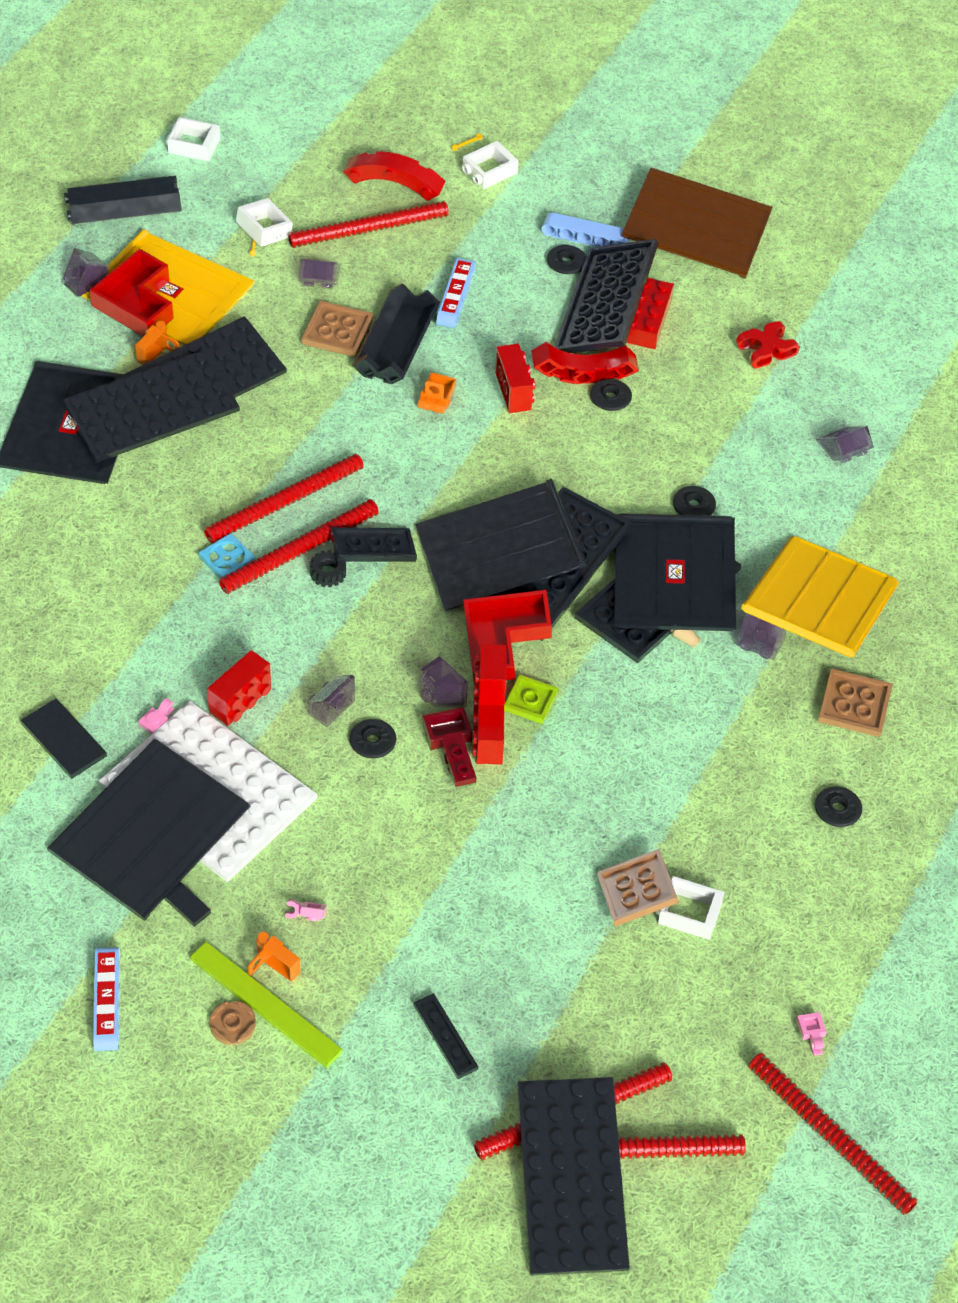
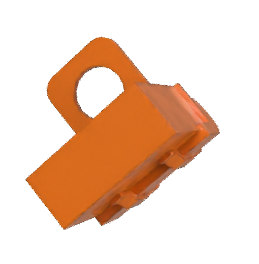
M158 321L156 326L152 325L146 331V335L135 345L138 363L144 365L154 360L164 349L173 351L179 348V343L167 336V327L164 321ZM167 341L172 342L175 346V349L171 348L168 345Z
M431 372L423 391L420 393L418 407L423 408V410L444 414L451 403L457 379Z
M260 932L257 937V951L259 954L248 965V975H253L265 963L292 982L300 974V958L288 950L284 943L275 936L270 938L268 933ZM260 959L258 964L253 968L256 961Z

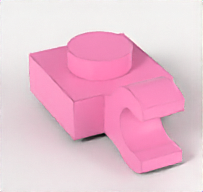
M166 698L162 701L158 710L152 707L138 721L139 726L153 734L169 720L167 716L175 710L171 707L173 702Z
M291 899L288 900L287 905L293 906L295 912L287 911L285 916L287 918H295L300 914V916H306L308 920L318 921L324 918L327 905L307 901L301 903Z
M820 1012L798 1015L796 1021L802 1039H810L813 1055L823 1054L824 1042L821 1037H825L826 1029Z

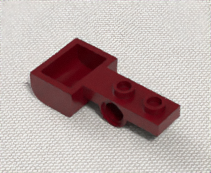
M464 707L423 715V729L430 750L443 748L445 763L449 765L447 769L451 772L455 787L476 783L477 777L465 743L472 742V729Z

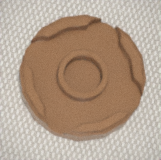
M241 1001L221 1003L210 1015L209 1026L211 1033L217 1041L224 1044L236 1045L245 1042L255 1031L256 1019L254 1011Z

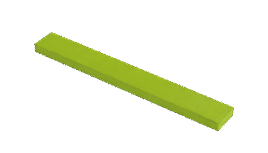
M205 942L190 956L193 963L247 1004L326 1069L342 1054V1048L208 942Z

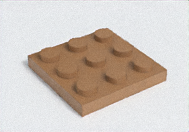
M320 301L302 337V344L356 357L374 319V313Z
M831 668L818 722L880 737L893 683Z
M660 849L597 872L615 926L679 903Z

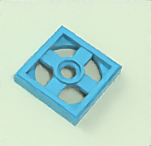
M232 533L199 552V558L219 578H225L226 574L230 575L232 571L235 572L236 569H241L242 566H246L247 563L256 560V557ZM226 544H233L236 549L229 552L225 551L222 547ZM215 552L219 559L212 563L209 557L211 553ZM243 554L245 558L239 565L235 558ZM225 556L231 557L229 561H226L223 558ZM226 565L229 566L230 569H223L220 567Z

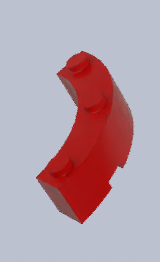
M377 151L376 154L365 152L355 155L348 160L343 170L344 174L354 184L371 179L393 181L412 189L426 201L439 196L446 182L431 168L426 169L419 165V161L405 155Z
M548 342L531 350L534 368L548 377H557L561 382L597 383L601 380L612 378L619 380L639 371L636 354L627 345L609 352L593 355L564 352L553 347Z

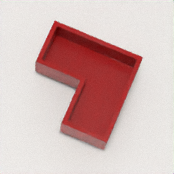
M138 249L90 289L92 307L143 337L152 325L156 326L158 321H164L167 325L174 319L173 305L171 301L156 292L170 281L168 264L142 249Z
M546 590L463 600L473 682L475 679L476 653H480V644L506 645V680H514L516 678L511 643L552 638Z
M480 644V653H476L473 692V756H477V764H503L506 645Z

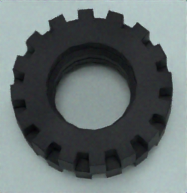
M323 550L321 554L317 552L315 557L311 558L310 576L317 585L321 584L322 587L326 585L332 587L333 584L337 586L339 582L342 583L344 581L347 570L346 562H337L335 551L332 553L331 550L327 552ZM324 566H333L336 569L330 572H326L321 570L320 568Z

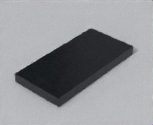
M331 528L330 534L337 562H416L417 554L410 528Z
M56 698L21 720V725L71 779L107 757L106 751Z

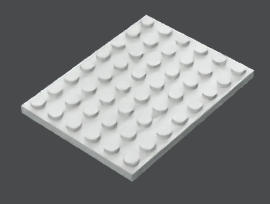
M191 701L99 780V785L105 789L153 739H157L247 801L251 807L200 860L202 864L226 882L233 878L317 799V793Z

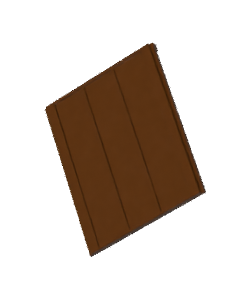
M651 167L621 237L636 242L656 239L658 249L740 275L741 278L746 279L773 207Z

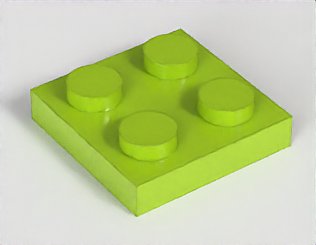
M519 674L505 702L504 711L544 724L558 695L559 688Z

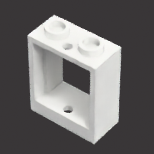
M179 117L176 124L174 123L172 126L171 134L166 138L168 152L209 161L220 141V125ZM183 134L205 138V141L200 145L181 141L180 139Z
M495 141L463 156L462 170L464 174L469 175L476 185L485 189L517 174L518 160L498 141ZM490 158H494L500 164V166L484 172L477 165Z
M268 198L240 206L237 210L236 222L260 247L289 237V232L292 231L293 222ZM269 217L276 225L263 228L257 220Z
M673 876L671 881L677 895L711 906L705 923L668 912L669 906L656 912L657 915H660L658 924L710 940L725 892Z

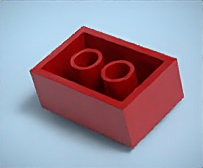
M519 343L497 346L495 374L509 414L531 410L532 403L535 401L533 390L536 388L534 378L530 376V366L526 364L525 351H521Z
M250 650L207 688L209 713L226 726H229L232 722H237L247 709H252L259 698L268 695L270 692V663L253 650Z

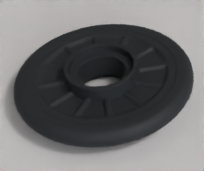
M572 245L556 246L547 255V263L550 268L561 274H574L581 271L586 259L585 253ZM563 258H570L571 260L564 261Z
M604 379L593 385L590 397L597 407L607 411H618L630 404L632 392L625 383L619 380ZM607 393H614L616 396H615V397H609V396H607L606 394H607Z
M687 486L676 492L673 497V506L680 515L710 516L716 509V500L713 494L705 488ZM695 500L698 501L700 504L692 505L689 502Z
M368 719L358 723L352 729L349 740L352 749L357 754L365 758L375 759L389 754L396 745L397 737L394 729L388 723L378 719ZM374 735L377 736L379 740L376 742H370L367 738L369 736Z
M834 786L826 788L818 794L815 800V810L825 823L835 827H847L856 823L861 817L862 803L853 791L844 787ZM840 803L844 806V809L837 810L833 807V804Z

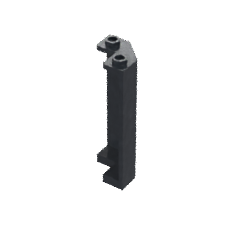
M176 175L67 188V193H64L65 204L69 203L70 210H67L68 221H72V225L182 212Z
M404 284L390 289L352 366L363 377L384 379V383L394 384L404 379L440 303L429 290L414 295Z

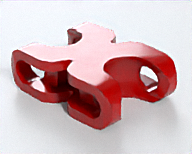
M781 321L766 324L764 332L754 328L744 331L736 339V345L740 350H756L752 353L750 364L755 369L769 365L772 362V357L778 360H785L796 356L800 350V345L796 340L780 339L785 332V325Z

